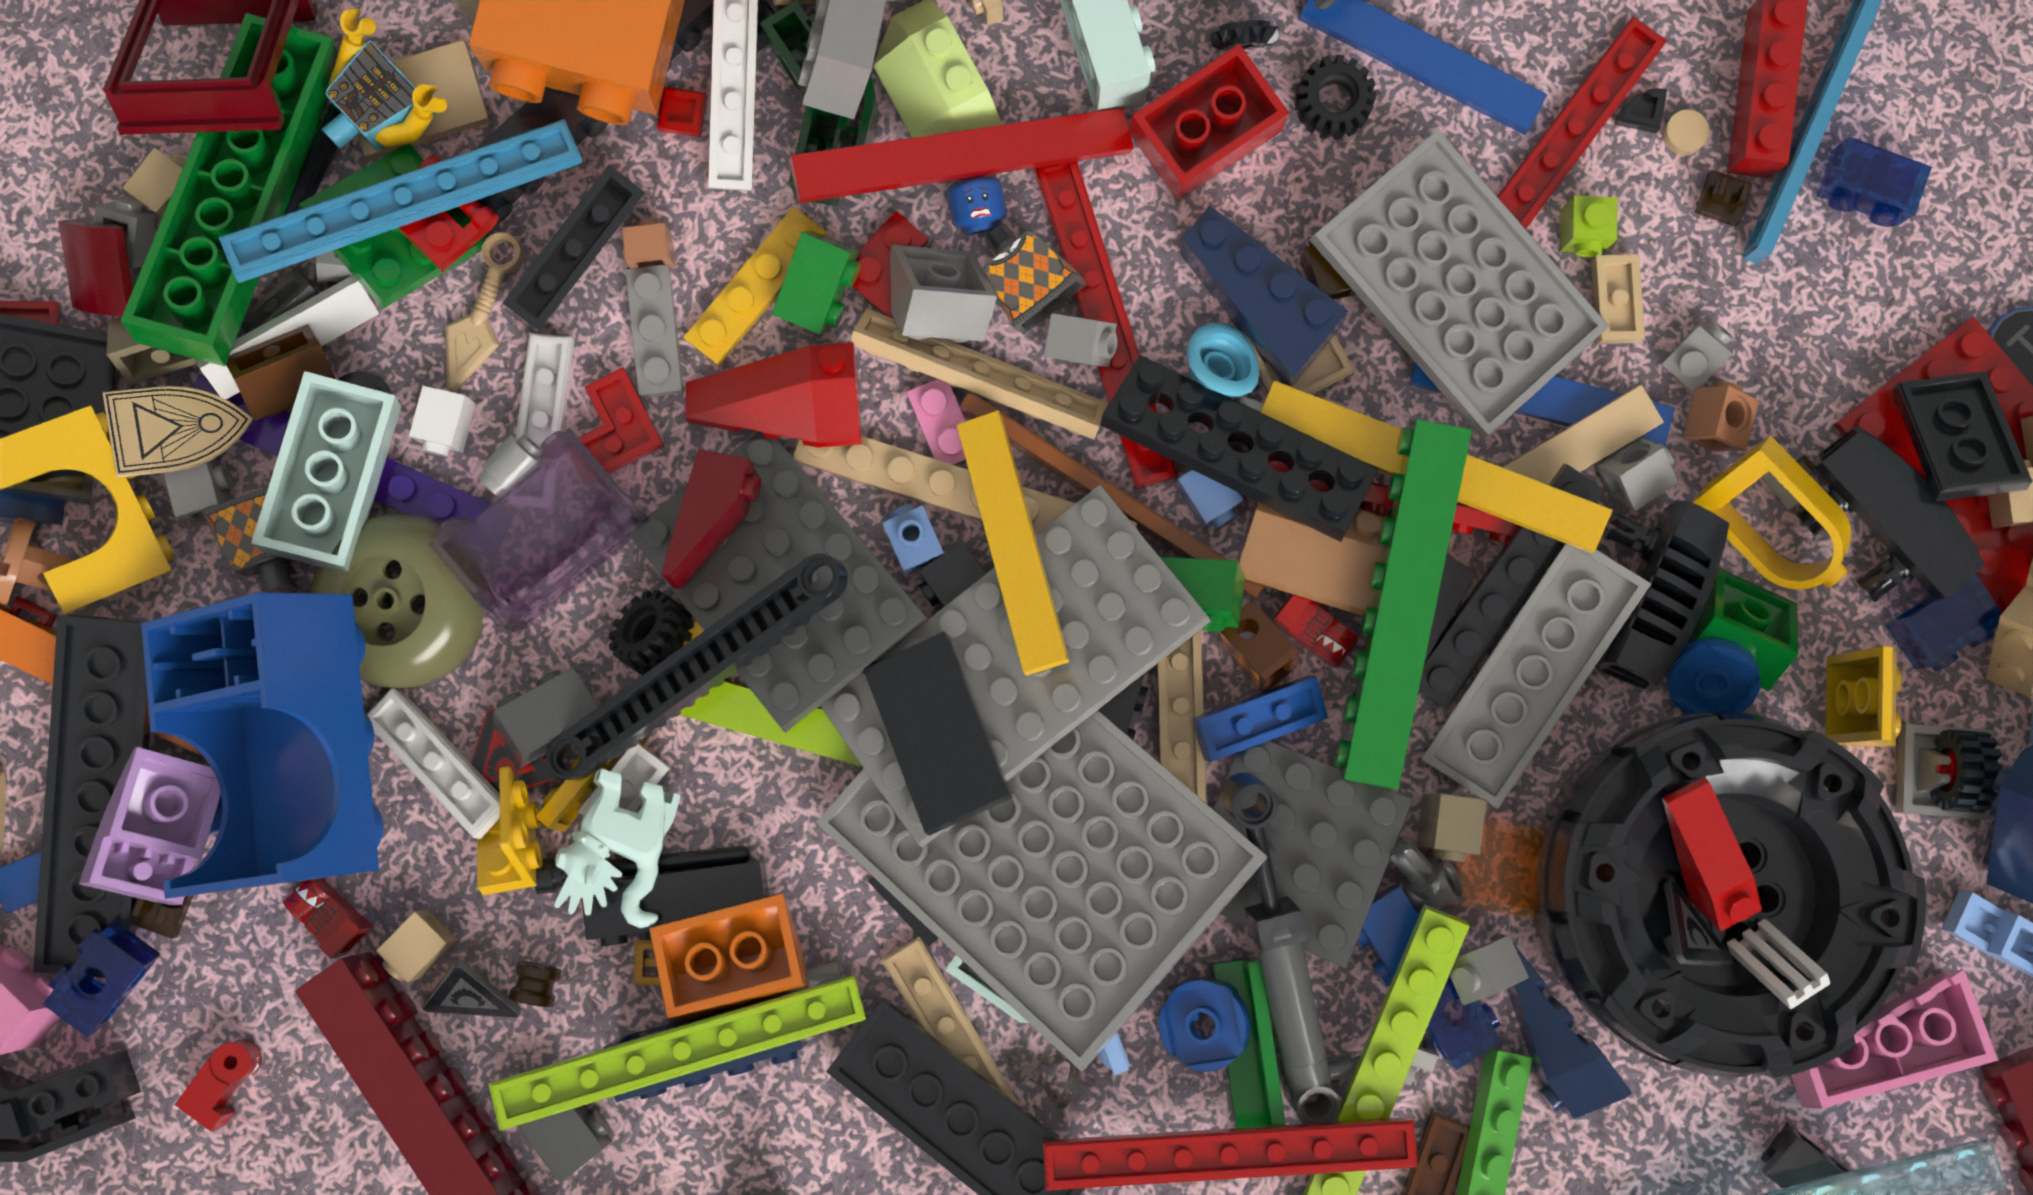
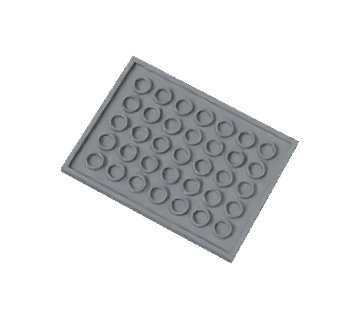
M1098 710L1007 781L1013 798L948 827L924 847L919 846L863 768L816 823L1080 1071L1086 1069L1268 858L1267 855Z

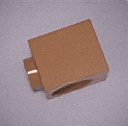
M1720 381L1713 387L1695 388L1682 437L1715 452L1746 451L1759 400L1743 393L1742 386L1731 382Z

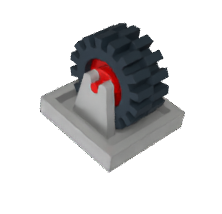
M1901 724L1897 743L1895 813L1993 820L1989 813L1993 801L1998 795L1997 792L1993 791V786L1998 773L2003 767V764H1998V759L2002 757L2000 749H1995L1998 744L1995 739V731Z

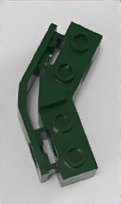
M796 0L760 22L768 46L804 98L806 87L798 85L804 58H806L807 41L816 12L807 16ZM871 73L864 90L866 100L859 128L856 115L854 119L806 106L795 155L874 143L880 114ZM790 173L789 183L795 198L798 199L792 173ZM857 194V195H852V196L855 197V198H860V199H861L862 194ZM840 197L811 202L837 207Z

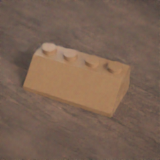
M1255 501L1248 519L1238 562L1246 580L1363 616L1365 607H1373L1376 590L1370 589V578L1374 563H1382L1385 545L1379 544V533L1384 517L1358 509L1342 542H1339Z

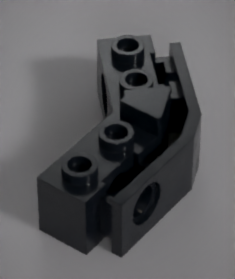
M127 1050L103 1056L38 1083L0 1067V1162H26L136 1119L134 1111L126 1112L123 1099L141 1092ZM93 1106L94 1109L100 1108L101 1115L79 1123V1112ZM52 1127L55 1128L58 1139L48 1143H27L14 1140Z

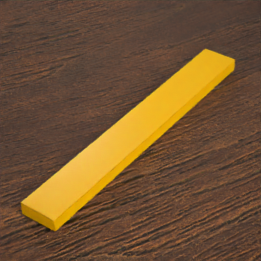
M1274 380L1260 411L1261 413L1378 468L1380 472L1391 476L1393 472L1400 473L1403 455L1397 454L1400 428ZM1467 454L1458 502L1591 554L1595 553L1613 511L1612 509Z

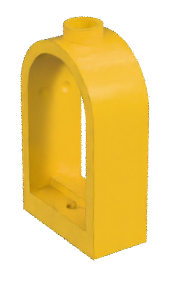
M1771 435L1706 484L1693 501V503L1709 510L1729 523L1727 533L1729 542L1761 575L1776 585L1789 589H1809L1823 584L1826 588H1829L1840 581L1849 571L1841 563L1851 542V525L1847 515ZM1767 472H1770L1825 528L1833 543V555L1815 564H1798L1785 559L1771 547L1729 502Z

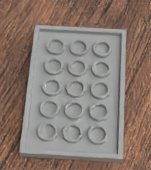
M1439 129L1309 239L1481 439L1489 436L1610 327Z

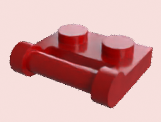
M431 155L420 164L418 169L441 160L436 155ZM477 200L459 206L471 219L470 223L464 228L444 211L398 227L397 229L443 273L496 225L499 215L489 206L483 207Z

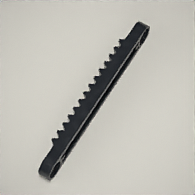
M813 554L805 558L557 736L549 744L546 751L545 761L548 770L559 779L582 780L613 758L624 755V750L637 746L638 740L651 736L653 734L652 730L665 726L669 718L679 716L683 708L693 706L697 698L707 696L711 688L724 684V679L738 674V669L752 664V659L766 654L769 647L780 644L783 637L793 635L797 627L807 625L811 617L837 600L844 593L848 584V574L845 566L839 560L825 554ZM828 566L833 574L832 582L826 589L817 591L812 583L813 574L819 567ZM574 745L579 750L580 760L574 769L568 770L563 764V754L569 746Z

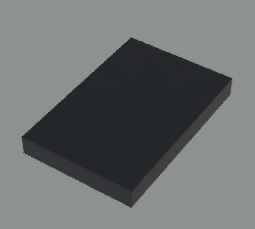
M1986 371L1898 382L1892 391L1935 501L2028 489L2032 483L2031 476Z

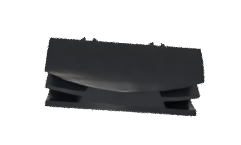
M1858 426L1854 427L1822 450L1812 460L1813 466L1830 484L1827 486L1830 490L1827 494L1844 512L1847 510L1850 513L1855 511L1890 550L1887 553L1890 556L1888 559L1864 577L1856 580L1862 589L1880 581L1869 593L1870 598L1874 602H1877L1881 596L1907 577L1911 580L1916 578L1936 601L1946 599L1985 566L1975 544L1945 501H1935L1929 483L1901 456ZM1806 509L1797 514L1802 523L1813 518ZM1816 520L1809 529L1814 536H1817L1824 527Z
M1676 500L1664 508L1657 526L1653 529L1616 513L1610 523L1622 531L1611 528L1604 536V539L1612 540L1641 553V561L1635 574L1650 582L1651 585L1595 668L1608 676L1642 689H1646L1650 683L1658 685L1686 645L1709 598L1724 552L1729 523L1691 501Z

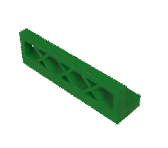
M1251 957L1212 963L1214 979L1222 983H1229L1237 989L1239 996L1246 1004L1251 1022L1246 1050L1232 1063L1227 1065L1235 1127L1286 1125L1266 986L1260 959Z

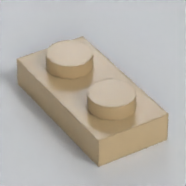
M1639 254L1596 255L1591 260L1594 309L1610 326L1596 338V344L1640 343L1645 339Z

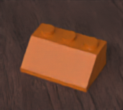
M783 893L649 928L667 1019L683 1022L810 987L801 943Z

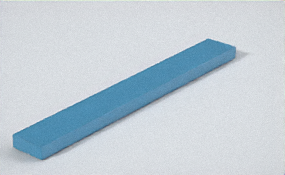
M1853 0L1791 142L1789 162L1778 172L1742 256H1744V259L1758 264L1772 254L1882 0Z
M563 119L221 236L219 240L238 283L582 164V158L566 121Z

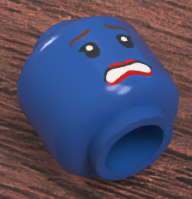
M983 175L959 179V182L953 183L947 189L952 223L955 227L964 229L965 235L989 232L999 226L998 222L1002 221L1007 215L1002 184L994 176Z

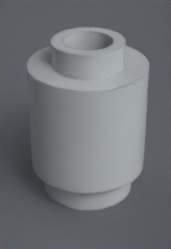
M524 434L519 439L509 435L482 465L484 470L478 476V479L493 494L502 500H506L510 494L517 495L541 469L544 463L539 456L543 451Z

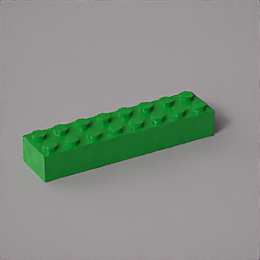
M248 13L245 14L220 78L247 77L266 21L265 18ZM293 26L290 27L271 85L284 116L281 130L197 132L120 320L135 343L225 367L260 276L238 283L219 237L284 215L329 99L325 93L329 87V81L338 56L332 37Z

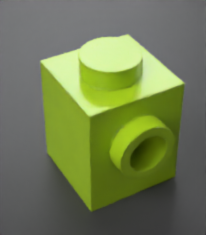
M1574 195L1560 210V252H1575V255L1579 257H1595L1596 255L1603 254L1617 240L1618 197Z

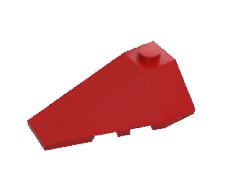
M854 342L810 345L686 382V421L688 423L734 432L742 428L763 432L765 438L778 440L780 436L800 439L803 441V445L816 448L862 444L860 387Z

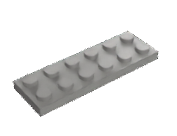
M1565 544L1421 759L1483 800H1487L1489 804L1498 809L1651 583L1598 550L1591 554Z

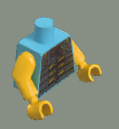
M347 9L343 11L340 17V26L345 35H343L329 81V87L325 93L339 110L340 114L322 128L323 132L340 150L359 133L376 150L418 142L436 113H442L446 110V100L444 98H432L434 92L437 91V86L420 84L414 87L371 40L365 43L362 37L369 36L376 30V24L372 18H362L358 25V18L361 15L360 9Z

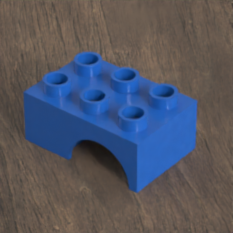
M257 592L141 623L150 732L176 736L196 748L213 769L222 797L221 825L211 850L189 872L172 879L163 880L165 899L379 870L377 847L383 835V820L378 807L372 800L368 759L374 745V728L370 718L364 712L360 665L364 659L366 646L364 634L359 625L355 623L352 594Z

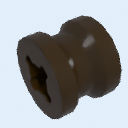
M518 961L515 969L518 980L517 984L510 989L509 999L532 1006L553 1007L555 996L552 990L554 983L560 980L562 970L535 962Z

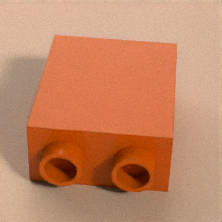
M480 0L469 46L484 70L491 72L489 87L502 95L520 101L540 103L543 99L545 87L580 95L577 110L588 117L610 124L628 125L633 109L657 115L685 0Z

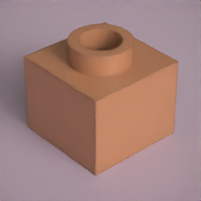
M642 219L634 222V226L622 227L625 262L630 269L668 264L670 268L676 267L673 236L666 223H660V221L655 219Z

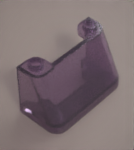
M570 428L564 432L561 430L556 431L548 436L540 446L543 450L539 456L542 464L474 520L471 518L461 520L458 517L450 518L436 530L435 534L437 537L428 543L495 625L511 632H519L531 625L629 543L632 538L628 533L635 528L636 524L639 522L644 523L649 519L635 500Z

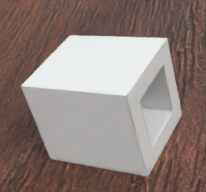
M422 385L409 436L423 444L422 451L433 455L448 457L449 450L463 453L476 403L465 395Z

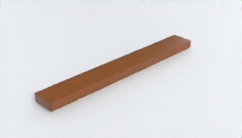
M968 393L960 405L962 414L969 419L998 410L973 393ZM999 411L1012 447L1086 495L1101 485L1125 516L1131 521L1138 522V529L1183 558L1229 560ZM1245 579L1243 597L1250 602L1254 601L1265 585Z

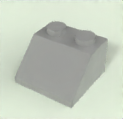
M892 245L890 250L891 313L901 335L916 340L930 337L949 339L958 343H964L968 340L984 341L997 295L974 253Z

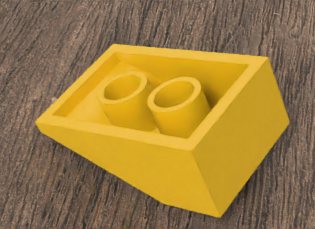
M1882 646L1827 656L1825 737L1839 745L1896 746V738L1901 730L1900 715L1896 712L1897 693L1901 688L1902 676L1897 668V655L1893 647Z

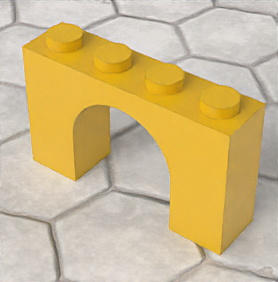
M92 406L0 439L1 490L51 471L67 469L81 471L93 476L107 488L114 500L116 522L108 540L100 548L88 555L43 572L63 614L169 572L171 568L167 561L175 559L164 534L155 537L148 521L155 519V515L145 495L142 494L136 497L128 480L136 477H116L112 447L108 441L110 435L107 417L104 412L95 415Z

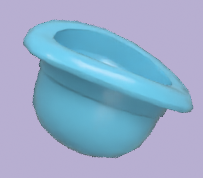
M1208 323L1199 327L1189 339L1186 352L1190 379L1200 383L1207 389L1227 397H1241L1251 393L1258 384L1259 366L1257 355L1251 342L1243 333L1226 323Z

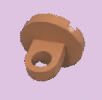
M20 517L14 521L0 562V604L7 605L15 582L52 591L43 572L72 561L67 556L28 545L35 525L34 521Z

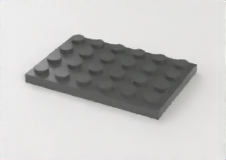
M758 432L729 455L750 459L761 477L759 497L755 502L751 501L748 514L681 590L672 588L661 572L687 487L636 524L627 533L704 631L813 554L828 555L839 560L845 566L848 574V584L844 593L837 600L811 617L807 625L797 627L793 635L783 637L780 644L769 647L766 654L752 659V664L738 669L740 677L786 733L861 674L864 668L871 666L926 623L927 619L778 440L765 438L763 432ZM828 566L819 567L813 574L812 583L817 591L826 589L832 582L833 574Z

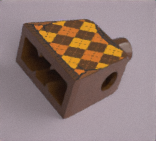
M1253 601L1241 608L1239 628L1225 627V630L1217 632L1219 643L1261 693L1272 689L1297 668L1299 650ZM1243 632L1255 634L1254 637L1249 639L1242 638L1239 635Z

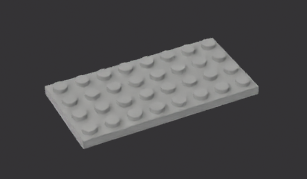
M1101 485L1093 489L1035 535L1070 662L1028 676L1023 673L995 567L877 660V662L882 661L945 631L950 637L1006 781L1211 622L1207 614ZM863 673L859 674L820 706L912 838L919 846L924 847L945 829L930 836L924 832L866 675Z

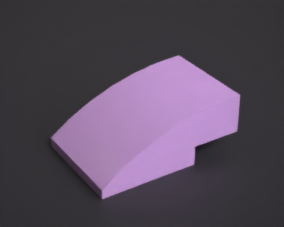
M135 747L105 810L79 884L170 906L181 905L184 897L165 899L163 880L172 879L193 869L195 860L202 859L221 795L219 783L213 769L194 762Z

